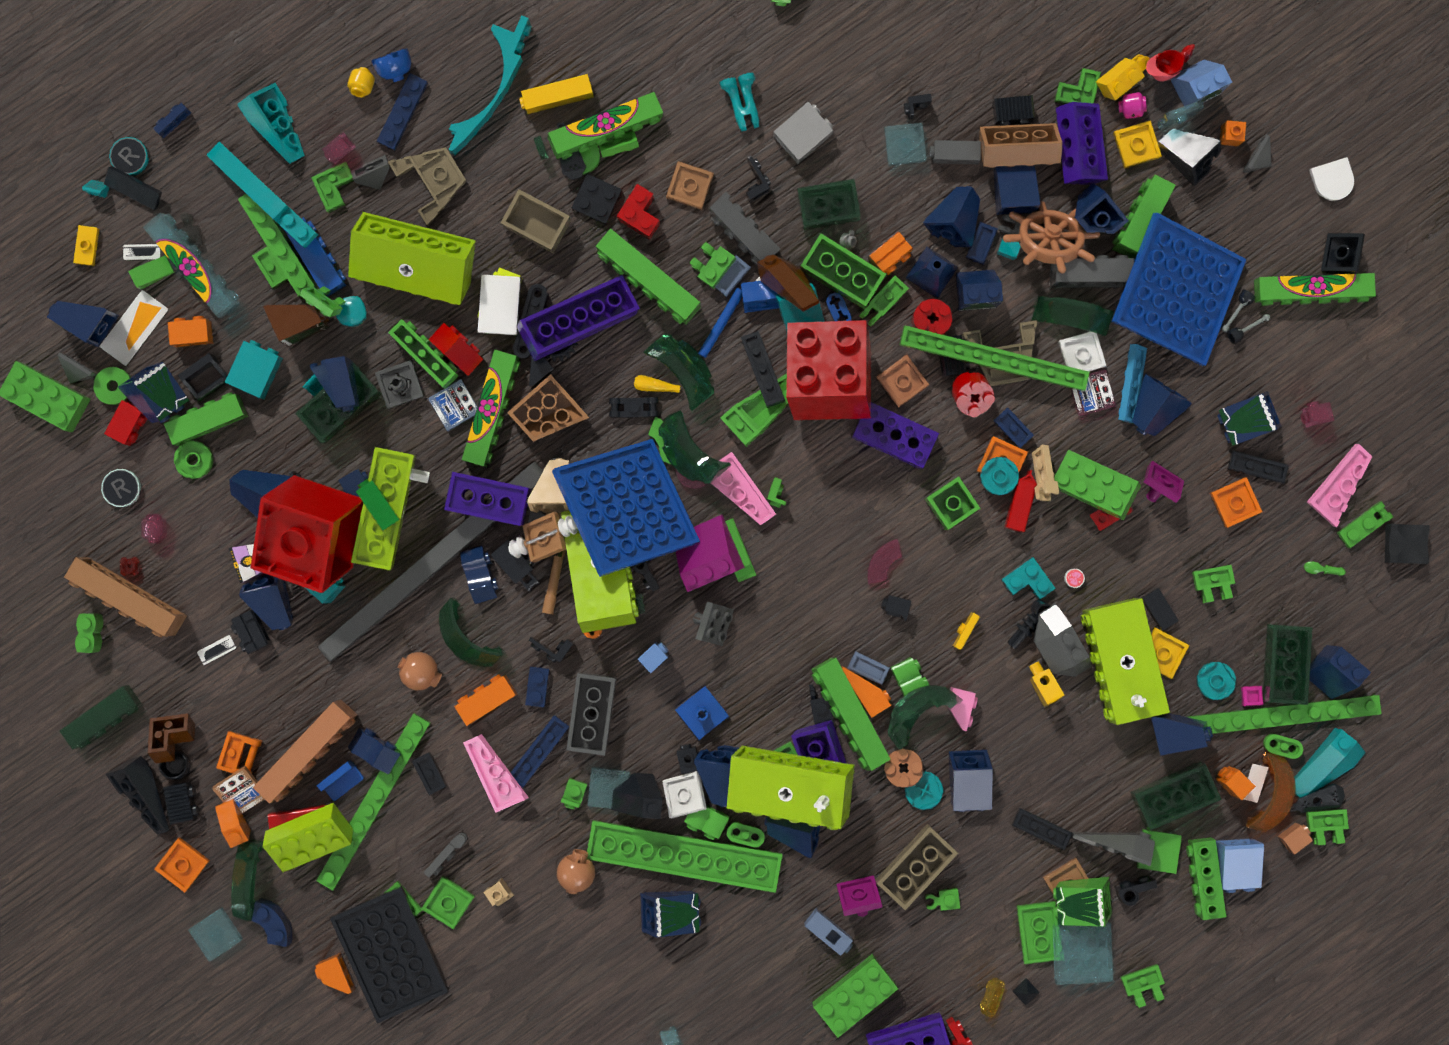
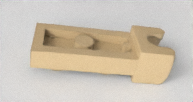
M1041 445L1032 452L1037 483L1034 489L1037 500L1050 501L1051 493L1059 494L1058 481H1054L1049 446Z

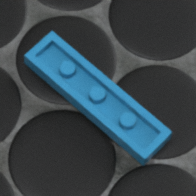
M1130 344L1121 406L1119 408L1118 420L1133 423L1132 419L1141 390L1147 348L1138 344Z

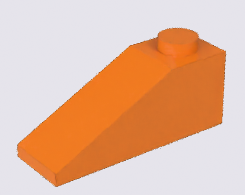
M841 667L871 718L891 706L889 701L892 699L886 690L882 692L877 686L847 668Z

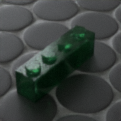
M129 685L122 686L61 729L60 733L72 750L78 748L82 750L91 744V739L94 737L98 739L107 733L105 729L110 726L113 728L120 724L122 717L125 715L130 716L137 712V707L142 703Z

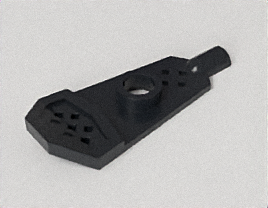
M564 122L557 124L558 129L565 126ZM579 151L573 152V155L569 158H560L562 174L570 180L581 178L586 169Z
M1335 783L1324 789L1298 798L1296 803L1287 805L1289 812L1299 810L1301 813L1341 807L1345 798L1344 789ZM1318 797L1319 801L1314 803L1313 799Z

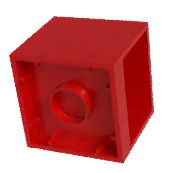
M866 320L787 323L786 398L794 420L871 418V342Z
M296 475L292 476L261 497L250 569L323 593L353 568L354 563H351L363 501L358 496Z

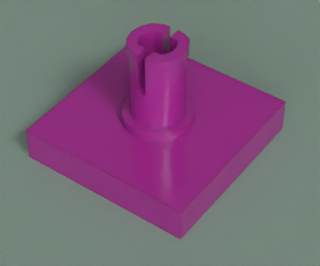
M1151 461L1147 466L1144 483L1151 487L1146 497L1151 502H1156L1160 495L1163 494L1177 503L1181 498L1184 480Z
M874 875L836 884L844 916L857 913L858 916L864 917L868 914L869 910L882 908Z

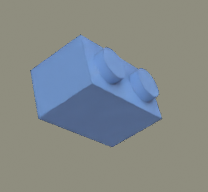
M655 642L638 660L652 673L669 657L667 654L669 650L662 642L660 644Z

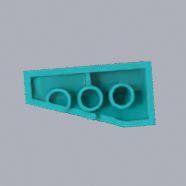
M276 83L248 95L237 104L247 121L289 164L305 156L298 134L294 132L292 127V116L288 115L286 109L288 106L287 101Z

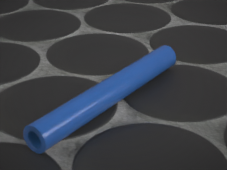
M736 288L699 350L698 354L706 358L739 304L743 297L741 289Z

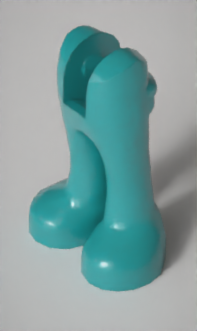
M746 73L738 77V83L745 101V108L741 104L736 78H727L720 81V87L730 97L735 119L741 131H747L744 116L749 114L753 128L759 127V115L751 89L755 81L754 73Z

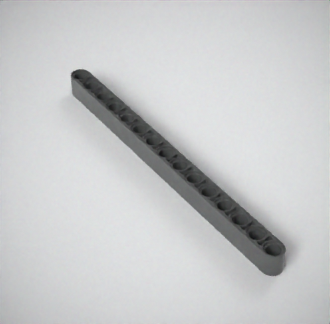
M534 462L508 484L527 487L532 491L543 470ZM492 498L488 500L485 504H490L492 502ZM506 498L502 503L505 509L511 506L509 498ZM475 516L467 518L317 648L329 662L335 660L496 521Z

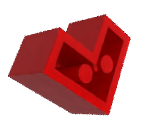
M636 184L617 214L618 221L651 240L660 225V221L646 212L654 199L653 193Z
M443 323L428 339L468 376L483 360L478 354L480 350L474 344L469 346L467 344L468 339L453 325L449 328Z

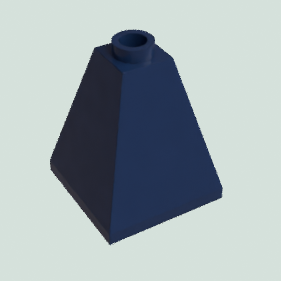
M926 246L906 279L938 299L958 269V266Z

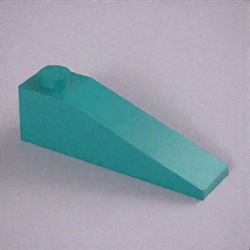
M1334 728L1289 783L1287 788L1299 798L1316 792L1354 768L1366 752L1344 730Z

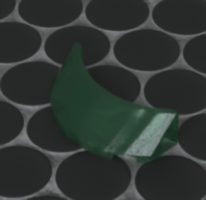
M1038 296L1035 299L1031 321L1037 320V322L1065 325L1106 336L1114 311L1073 299Z
M665 333L643 352L645 355L651 356L663 363L674 373L686 392L691 412L714 394V387L710 383L712 375L708 366L698 352L683 340L677 341L673 339L672 335Z
M681 410L668 415L659 427V436L663 438L664 442L662 449L667 459L687 479L710 484L731 466L729 462L718 461L708 456L695 444L686 428Z
M451 597L439 612L440 631L446 645L457 657L467 663L483 667L493 666L506 652L500 646L489 648L486 645L484 648H481L472 643L462 633L456 622L460 619L458 608L461 604L455 597Z
M931 685L917 688L900 699L890 715L888 736L899 750L906 748L909 744V736L913 725L926 710L933 706L940 707L942 705L952 709L957 704H960L963 699L944 686Z
M248 840L239 844L236 852L231 888L233 917L245 921H252L256 902L254 900L256 868L260 859L258 858L259 852L263 850V841Z

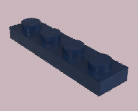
M411 73L409 74L377 139L379 144L394 151L396 150L428 84L426 80Z
M556 715L551 718L511 771L512 776L521 788H524L570 727Z

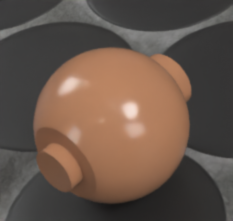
M414 652L407 655L406 658L402 657L397 667L400 669L399 676L402 683L409 689L416 691L425 690L430 686L435 688L442 676L441 673L437 672L435 660L423 652Z
M574 849L573 853L564 857L557 867L558 882L567 893L577 894V892H582L589 888L594 881L595 867L592 861L587 858V851Z

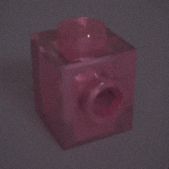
M343 132L322 150L325 152L324 155L327 160L336 164L354 150L356 146Z
M1319 401L1308 403L1307 408L1301 409V420L1306 425V428L1334 421L1330 402L1319 404Z

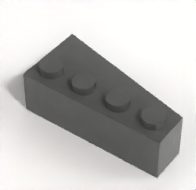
M727 192L710 207V220L717 227L721 225L725 229L724 234L730 240L734 238L739 243L737 245L743 253L748 252L756 266H758L757 262L772 254L777 256L780 253V248L763 230H758L759 227L752 218L744 216L745 213L738 203H731L729 200L731 196Z

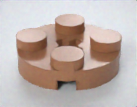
M899 749L889 755L891 760L885 763L884 771L886 777L893 785L906 788L916 785L923 776V762L917 753L912 750ZM907 763L909 765L907 767L909 771L907 773H901V768L899 766L901 764L905 765Z

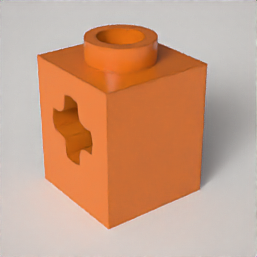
M1227 120L1221 126L1220 144L1228 146L1241 145L1245 141L1246 122Z

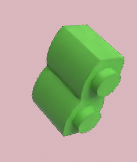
M94 613L79 614L76 623L78 631L75 640L76 651L81 653L99 652L102 646L100 634L103 628L102 615Z
M909 657L890 667L908 703L929 693L927 688L930 685L926 677H921L919 671L922 669L917 659L913 660V658Z
M706 805V810L687 815L684 821L687 823V827L693 831L702 830L705 832L704 836L712 840L720 838L730 817Z

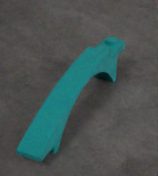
M521 15L515 32L494 24L492 25L491 31L498 41L503 55L502 81L497 94L483 111L466 121L450 125L449 130L452 131L451 134L455 135L449 148L452 155L455 156L470 142L490 119L507 94L523 62L518 53H522L524 48L523 40L525 36H529L532 28L529 18Z
M220 141L207 154L233 182L302 247L306 248L318 236L312 227L272 192Z

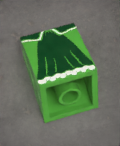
M1109 877L1060 881L1053 890L1054 900H1057L1055 918H1058V925L1105 927L1112 915Z

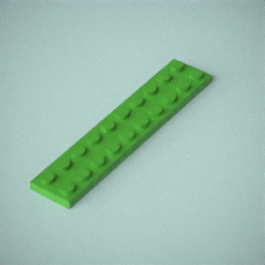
M596 820L592 821L587 849V858L589 860L776 893L782 860V853Z

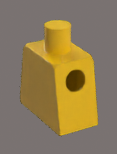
M1039 661L1029 666L1033 674L1030 681L1044 707L1065 696L1050 669L1044 671ZM1044 678L1047 681V685L1041 684L1040 679Z

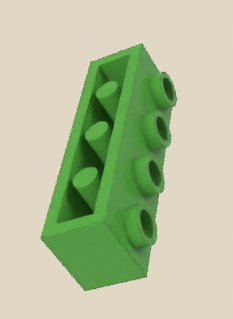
M401 319L388 333L446 389L459 377L456 373L458 369L451 362L447 364L442 359L444 355L437 348L433 350L429 346L431 342L424 335L420 337L415 332L417 328L410 321L406 323Z
M1211 837L1188 840L1189 846H1186V851L1191 859L1189 872L1194 881L1191 888L1193 895L1196 896V903H1194L1195 913L1202 920L1226 917L1216 840Z

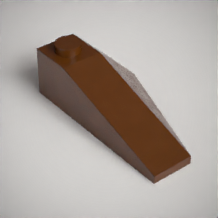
M774 254L766 256L757 262L760 281L797 308L805 311L819 304V300L802 269Z

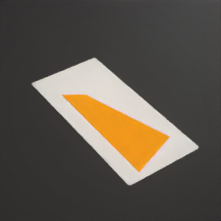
M141 290L102 342L100 348L127 366L166 314L168 308L144 290Z

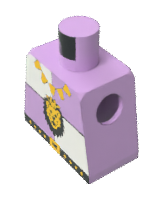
M254 544L229 548L240 583H247L264 574L250 569Z

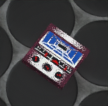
M1106 369L1089 374L1085 391L1070 388L1078 417L1116 406Z

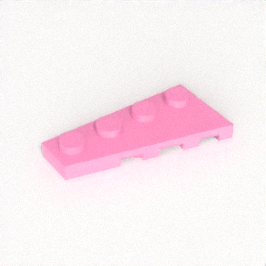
M1355 444L1307 501L1333 527L1338 526L1339 519L1342 513L1345 512L1348 506L1347 503L1351 495L1354 494L1355 487L1372 458L1359 444Z
M732 452L700 474L759 525H762L776 515Z
M482 734L464 742V746L495 813L529 798Z

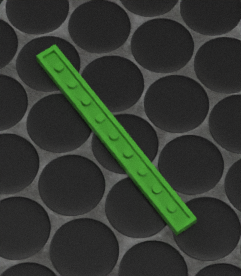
M906 325L903 326L899 344L1080 391L1086 390L1090 373L1081 369Z
M1379 695L1186 717L1206 721L1208 727L1211 726L1214 734L1380 715L1381 706Z
M415 713L412 715L395 744L397 746L396 750L400 753L395 765L389 774L383 771L378 773L350 822L353 828L351 845L332 853L316 880L317 882L331 890L336 888L431 722Z

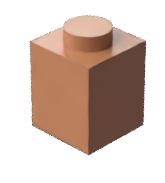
M1294 823L1277 836L1286 849L1294 855L1313 841L1309 836L1311 834L1309 829L1304 824L1300 825L1298 823Z

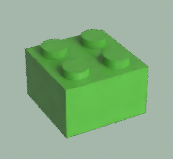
M959 476L925 498L945 530L951 529L980 509Z

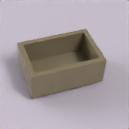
M518 189L501 221V225L554 254L571 222V218L569 215Z

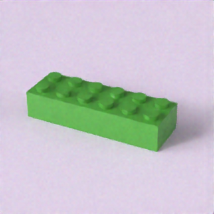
M611 228L596 245L598 257L606 264L610 262L612 267H614L613 270L619 275L625 274L631 285L635 288L638 286L642 288L643 294L648 299L652 300L654 298L657 301V306L664 312L670 311L672 318L679 324L683 322L687 325L701 308L700 301Z

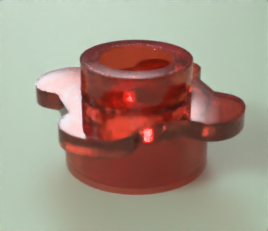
M122 557L120 559L121 575H138L140 572L138 569L139 559L137 557L129 559Z

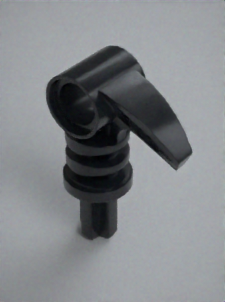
M1041 599L1035 600L1031 605L1032 613L1026 614L1028 618L1022 619L1024 622L1022 625H1016L1018 630L1007 643L1016 649L1027 636L1031 638L1033 636L1031 631H1036L1035 626L1038 623L1039 609L1045 606L1046 610L1051 605Z

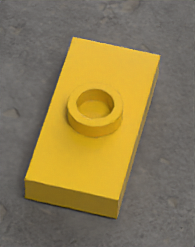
M78 225L73 263L95 266L99 228Z
M971 612L965 624L962 622L957 630L959 635L953 644L957 649L961 650L980 618L977 614Z

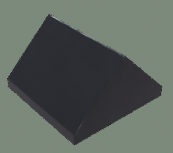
M1328 233L1321 271L1334 274L1357 273L1365 234Z

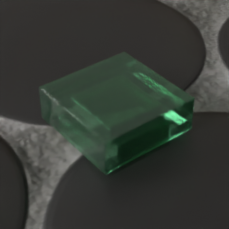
M541 136L535 137L534 142L542 160L549 158Z

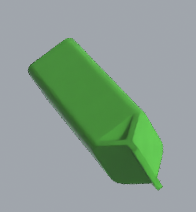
M734 519L725 521L745 567L734 572L738 582L756 576Z

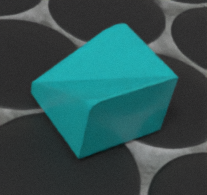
M1002 238L997 254L1015 260L1021 246L1019 242H1004Z

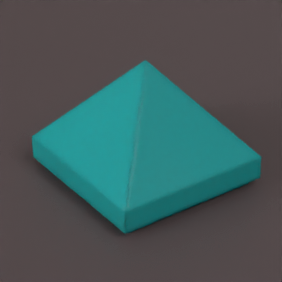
M315 375L302 386L314 397H317L324 389Z

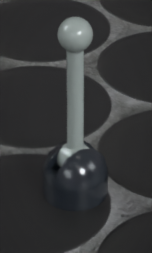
M1245 289L1242 290L1239 295L1240 305L1227 324L1222 326L1223 332L1229 331V326L1243 306L1253 303L1256 299L1254 294Z
M1264 314L1261 319L1242 330L1237 327L1227 331L1228 339L1232 344H1237L1243 339L1244 332L1263 321H1269L1270 315Z

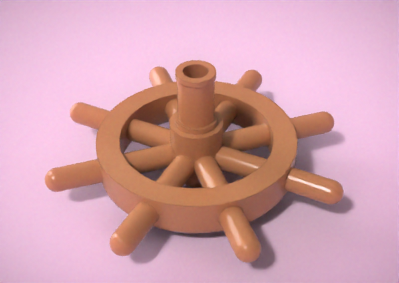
M1040 201L1039 211L1033 212L1027 217L1014 211L1009 213V217L1021 225L1018 234L1004 235L1003 241L1019 242L1021 248L1028 254L1023 259L1025 265H1029L1036 259L1043 263L1056 264L1058 271L1065 273L1066 267L1064 263L1070 262L1078 256L1089 262L1095 260V256L1083 250L1085 239H1097L1100 237V232L1087 233L1084 231L1080 223L1075 219L1076 209L1068 215L1056 210H1047L1045 202ZM1031 229L1036 233L1028 234V230ZM1067 240H1075V244H1072ZM1033 241H1041V242L1037 245V244H1036L1035 242H1033ZM1059 245L1065 248V250H1060Z

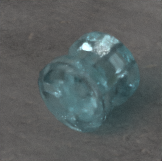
M675 1026L670 1027L667 1031H660L663 1045L681 1044Z

